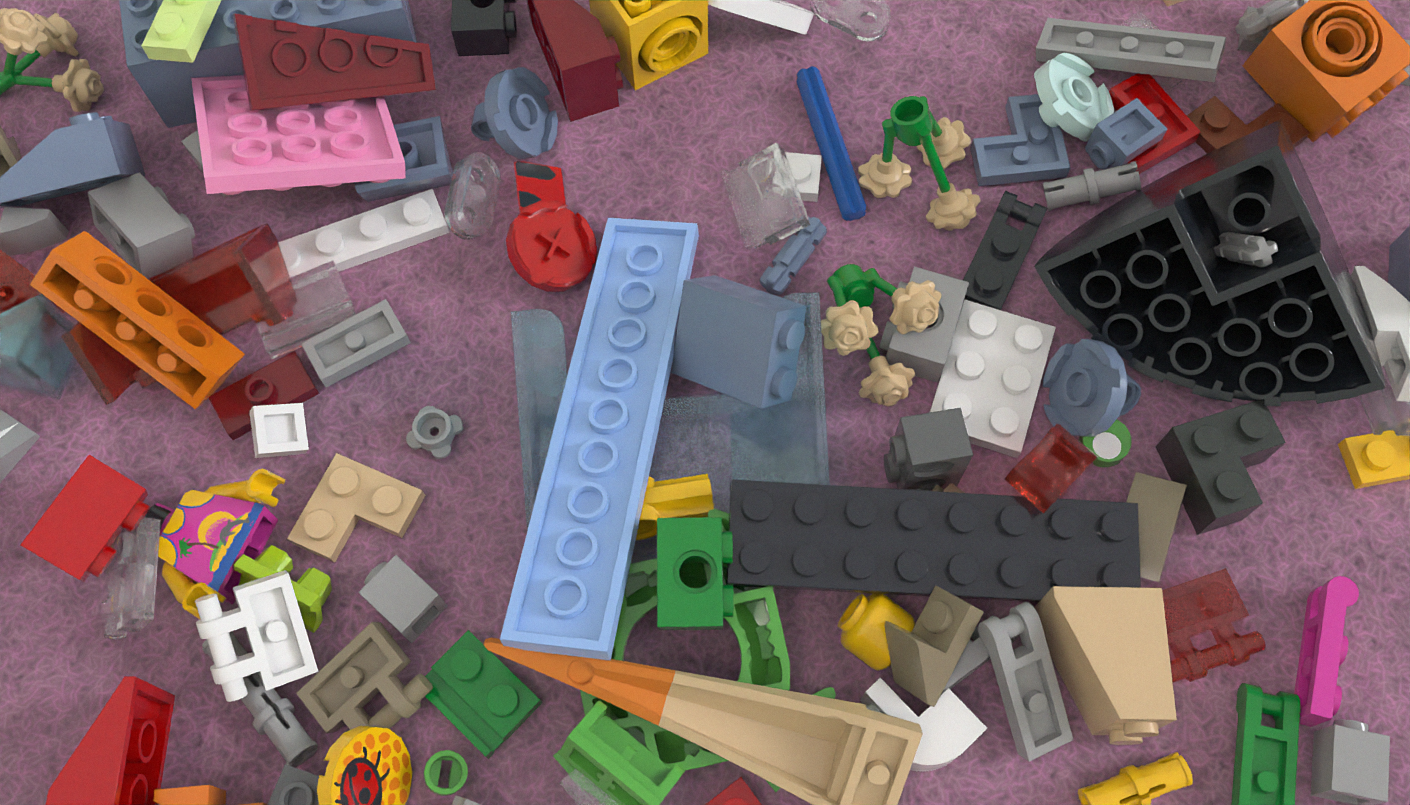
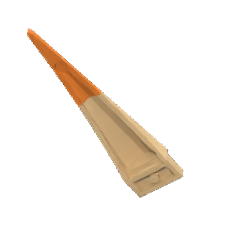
M492 637L485 639L483 644L487 650L573 686L687 739L812 805H897L923 735L920 724L869 710L866 704L615 659L602 660L527 651L503 646L500 639Z

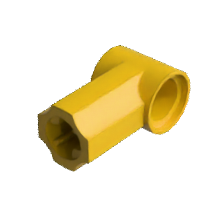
M708 474L656 482L649 476L636 540H643L657 535V518L708 517L709 510L714 509Z

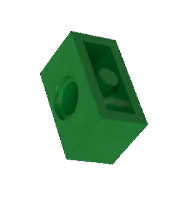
M722 517L657 518V627L659 630H722L723 617H733V585H723L722 564L733 563L732 531L722 532ZM700 561L707 565L711 572V578L705 586L690 588L681 581V569L688 562Z

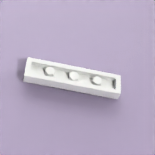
M433 189L269 245L259 249L270 286L275 294L447 234L449 230Z

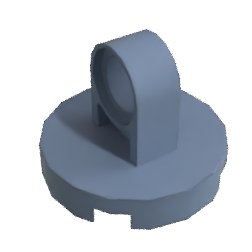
M524 67L499 72L490 79L485 90L484 102L478 104L474 110L471 124L472 133L483 141L495 138L496 142L507 154L518 159L537 157L542 152L550 150L557 136L558 117L556 110L549 112L548 104L544 96L550 94L547 86L535 73Z
M1081 339L1076 344L1066 343L1061 346L1051 358L1043 377V387L1050 388V405L1044 404L1045 414L1053 427L1066 435L1094 437L1107 431L1118 417L1125 415L1135 407L1141 396L1139 384L1126 373L1124 361L1116 349L1098 340Z

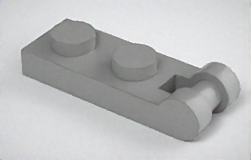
M1024 602L1011 608L1009 615L1002 619L993 616L978 624V632L983 644L989 651L1018 755L1030 762L1073 741L1044 630L1036 609L1030 603ZM1020 635L1022 646L1013 650L1010 639Z

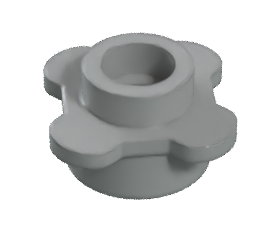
M426 406L415 417L412 431L406 436L407 444L414 450L422 448L430 451L437 459L446 458L452 451L450 444L455 435L463 430L462 420L457 415L448 416L440 409ZM433 429L439 430L436 436H432L430 433Z

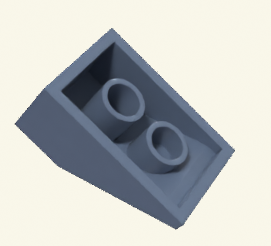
M97 112L69 118L71 126L55 129L0 177V208L24 206L102 187L139 172L145 176L130 124L114 121L112 116L99 117Z

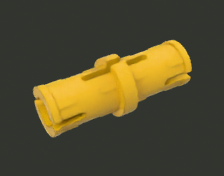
M1174 752L1169 756L1137 768L1132 764L1119 770V775L1078 789V797L1082 805H1151V800L1160 797V795L1192 785L1193 778L1183 756H1179L1178 752Z

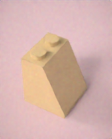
M1053 586L1034 608L1040 617L1051 659L1091 734L1109 735V743L1113 745H1136L1143 743L1142 737L1158 736V729L1177 720L1162 588Z

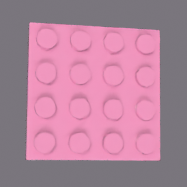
M244 75L191 78L207 194L222 193L235 195L243 191L265 189L285 191L293 187L315 185L335 187L342 183L366 181L384 183L391 179L406 178L405 160L384 96L250 110Z

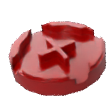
M540 200L526 206L511 222L506 237L508 258L517 274L531 286L546 292H564L579 285L590 274L589 272L592 269V265L596 262L598 253L595 234L581 214L578 212L574 214L571 210L566 209L568 205L558 201Z

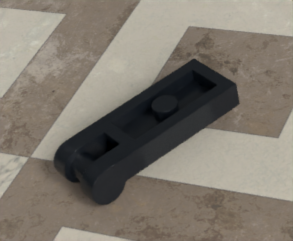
M1008 191L1004 192L963 281L969 282L964 300L998 310L1002 309L1045 216L1047 207L1037 203L1034 206H1030L1018 201V195ZM1011 217L1025 223L1023 230L1007 225L1008 218Z

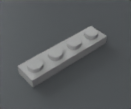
M1047 18L1036 46V61L1047 62L1061 53H1070L1084 60L1092 68L1215 82L1225 50L1226 37Z

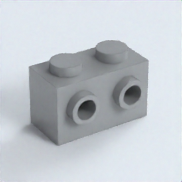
M140 172L88 192L95 227L123 259L147 279L194 259L191 239L195 238V232L190 220L185 214H178L170 206L163 190L158 186L153 187Z

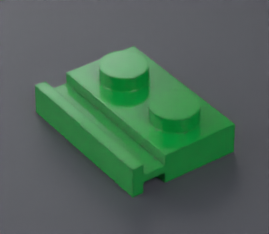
M469 630L431 667L432 670L425 676L433 686V689L425 697L488 759L542 704V701L491 651L487 650Z

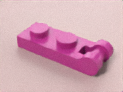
M1344 576L1334 577L1323 586L1317 587L1309 594L1307 599L1294 694H1297L1300 698L1299 724L1309 727L1332 720V717L1338 712L1342 700V689L1337 685L1339 666L1344 662L1348 652V638L1343 635L1346 608L1357 602L1359 597V590L1356 584Z

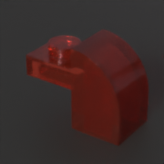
M1058 423L1047 432L1036 447L1012 468L1004 480L1044 514L1058 499H1063L1095 463L1098 456Z

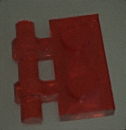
M1226 568L1162 590L1168 646L1170 645L1176 658L1170 661L1173 683L1182 679L1193 682L1207 676L1208 670L1224 664H1228L1231 667L1248 662L1250 655L1265 650V641L1258 631L1241 636L1232 625V623L1248 617L1249 613ZM1211 631L1217 644L1202 650L1196 649L1190 638Z

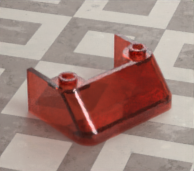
M268 223L257 226L149 279L220 335L252 320L254 323L265 321L268 327L274 326L294 314L292 308L298 301L279 242ZM80 322L61 336L106 405L114 402L130 385L139 382L142 388L157 382L156 379Z

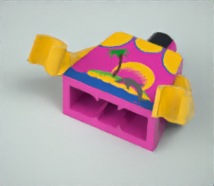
M262 468L255 471L249 480L211 486L205 492L189 490L183 495L176 510L160 503L154 504L148 510L144 518L143 527L146 531L160 536L154 546L153 554L165 561L162 566V576L185 611L200 620L195 600L209 594H217L221 603L225 601L232 605L234 604L236 598L233 587L239 585L241 573L234 570L233 564L243 554L252 559L259 556L278 522V519L265 506L258 503L263 502L271 507L277 506L279 500L271 496L273 489L279 484H284L286 479Z

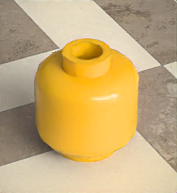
M860 594L848 605L838 622V627L842 630L841 644L872 669L877 671L883 670L891 665L885 633V622H891L912 632L915 626V619L910 613L884 594H871L868 597Z

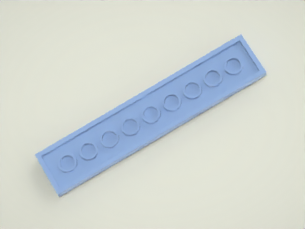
M622 218L607 219L500 636L503 646L527 651L611 660L674 358L683 281L690 279L699 237L697 223Z

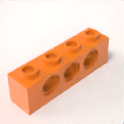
M86 231L52 249L30 283L41 294L195 410L225 382L245 355V353Z

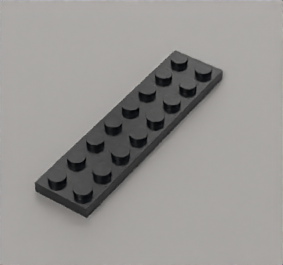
M732 479L730 483L728 531H732L733 563H727L726 585L930 597L936 585L959 598L1039 602L1053 586L1141 588L1138 503Z

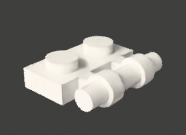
M286 570L233 587L239 608L222 612L217 594H209L195 600L200 616L196 626L200 638L207 639L215 663L210 667L215 684L222 685L227 702L239 700L248 694L243 677L259 672L266 691L318 672L290 576ZM245 627L252 652L236 656L229 632Z

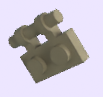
M371 622L296 694L326 733L337 732L344 724L350 730L358 726L390 729L402 717L410 718L421 707L420 700L433 689V686L422 674L416 675L407 685L400 681L397 675L411 660L381 622ZM380 691L388 703L373 717H370L363 707Z

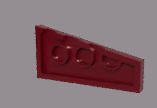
M233 14L250 110L436 90L429 44Z

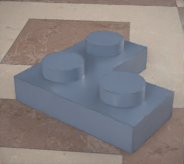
M1038 94L1008 97L1005 109L1011 135L973 139L970 150L978 186L1067 177L1070 164L1061 127L1059 125L1057 127H1050L1043 121L1039 113V107L1043 103Z

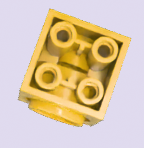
M589 0L590 13L599 19L605 36H614L621 62L616 64L635 91L708 54V0Z

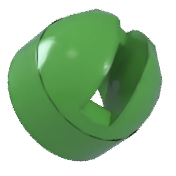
M450 750L435 753L427 761L424 768L426 786L431 792L440 796L452 795L459 791L468 775V768L464 758ZM442 760L452 761L448 776V788L438 787Z

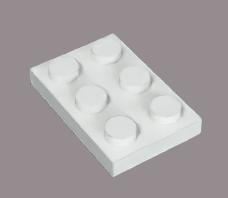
M964 300L930 412L961 407L971 444L1018 458L1023 448L1056 327Z

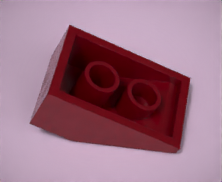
M526 0L530 22L570 122L619 107L618 90L624 88L620 70L616 64L621 62L614 36L606 37L599 19L574 0Z

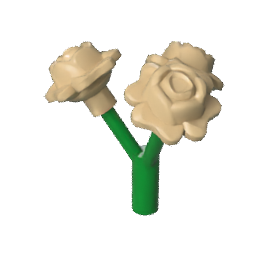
M16 8L0 9V43L4 45V49L7 51L4 70L0 72V95L14 85L50 87L55 92L63 93L64 98L70 101L74 112H81L82 110L89 111L91 109L92 102L98 101V97L103 93L104 87L100 81L101 76L96 71L90 69L86 59H71L68 70L63 75H54L53 78L22 76L21 73L40 56L45 58L53 50L77 56L79 53L74 48V44L77 41L78 33L67 20L59 17L58 13H54L46 18L37 13L32 15L25 10H18ZM23 51L28 53L16 64L17 56L19 54H21Z

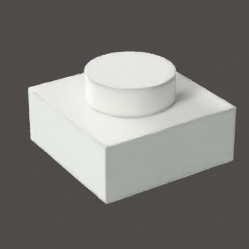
M777 152L773 198L817 202L822 155Z
M303 403L262 405L251 408L250 419L255 458L299 455L309 450Z

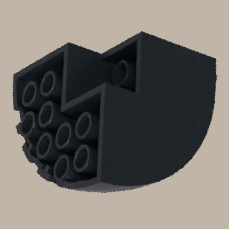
M1281 119L1224 145L1144 186L1140 191H1136L1123 198L1060 240L1034 266L1048 291L1068 316L1071 314L1092 334V340L1102 341L1115 348L1122 358L1129 361L1127 365L1140 373L1162 383L1165 379L1174 384L1193 389L1192 394L1232 402L1233 398L1249 401L1264 400V406H1281V402L1316 400V403L1320 404L1350 399L1386 388L1376 345L1351 275L1319 199ZM1231 232L1264 237L1265 241H1273L1277 244L1278 252L1271 255L1273 262L1271 265L1258 267L1256 265L1237 263V261H1228L1226 257H1219L1215 253L1214 247L1220 244L1219 236L1221 234Z

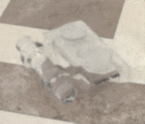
M144 517L133 532L130 533L127 530L125 533L121 532L112 543V548L118 552L104 571L106 575H109L107 599L102 600L100 615L102 619H106L105 638H126L127 631L139 632L154 620L161 519Z

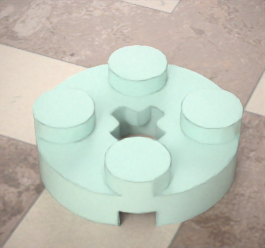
M1061 53L1054 59L1048 60L1035 71L1036 87L1040 100L1043 103L1039 107V113L1043 121L1050 127H1057L1059 125L1067 133L1086 142L1089 140L1096 124L1114 113V106L1105 84L1103 83L1097 88L1089 77L1095 72L1093 68L1073 54Z

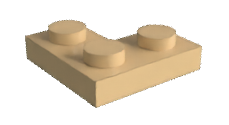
M336 453L287 539L292 544L335 563L359 520L403 538L426 495L421 489Z

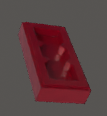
M293 351L212 394L209 400L228 436L235 440L252 431L250 410L253 406L303 403L320 393L301 359Z

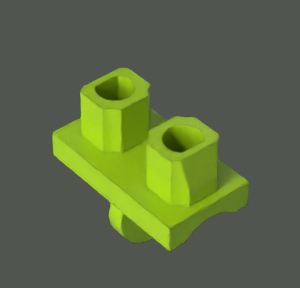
M270 545L255 559L243 554L233 566L235 571L241 573L239 585L284 570L290 573L293 569V562L286 552ZM313 567L308 568L297 582L291 580L305 629L315 633L323 621L321 607L330 595L332 586L329 575Z

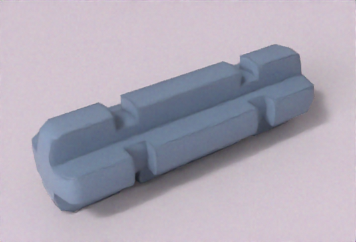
M816 217L804 218L796 229V234L798 235L792 234L772 261L774 267L768 266L760 278V284L767 292L772 295L783 294L791 283L789 276H796L815 250L813 244L818 245L824 238L827 228L821 223L820 219Z

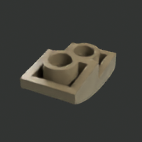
M1136 472L1126 502L1138 503L1140 577L1160 582L1187 485Z

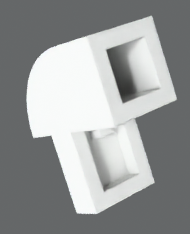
M881 678L864 693L860 700L863 704H866L869 710L920 724L923 735L910 768L912 771H932L946 766L961 755L987 729L949 688L940 696L935 707L930 706L919 717Z

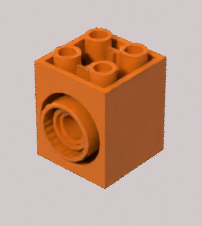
M1309 0L1274 27L1242 66L1275 103H1279L1310 132L1307 137L1312 142H1315L1326 132L1331 138H1334L1352 124L1357 117L1365 111H1369L1410 76L1404 70L1410 65V45L1368 0Z

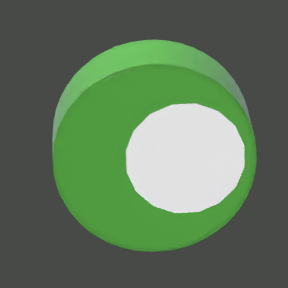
M1117 419L1107 431L1094 437L1079 436L1078 440L1082 456L1089 463L1104 468L1120 463L1128 454L1132 443L1129 430Z

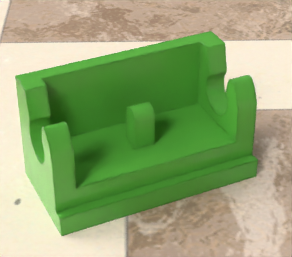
M599 700L568 735L558 754L619 805H660L685 770L677 764L673 769L666 765L605 714V710L608 707Z

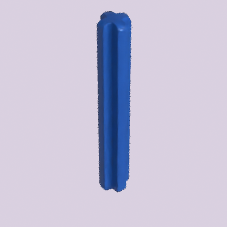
M814 66L807 69L802 68L797 72L796 82L842 218L846 221L861 219L865 216L867 206L820 71Z

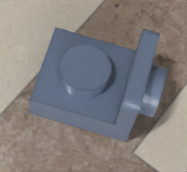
M1136 98L1096 124L1085 146V150L1092 162L1100 169L1125 165L1162 140L1168 129Z

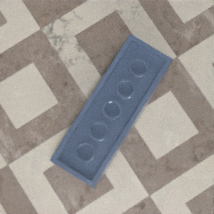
M119 0L127 67L168 128L197 122L191 78L244 75L233 19L234 13L313 27L343 30L351 33L418 42L408 0H221L193 63L153 60L148 58L141 45L163 0Z

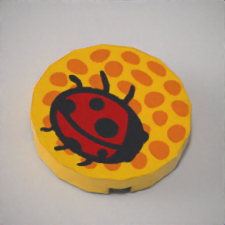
M358 726L344 732L329 748L324 761H329L325 776L319 775L317 795L319 805L406 804L412 781L410 754L402 738L389 728Z

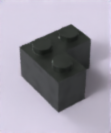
M1256 400L1174 426L1156 445V450L1171 481L1187 485L1182 504L1197 535L1242 521L1263 504L1246 468L1265 462L1286 442L1268 407L1264 406V400Z

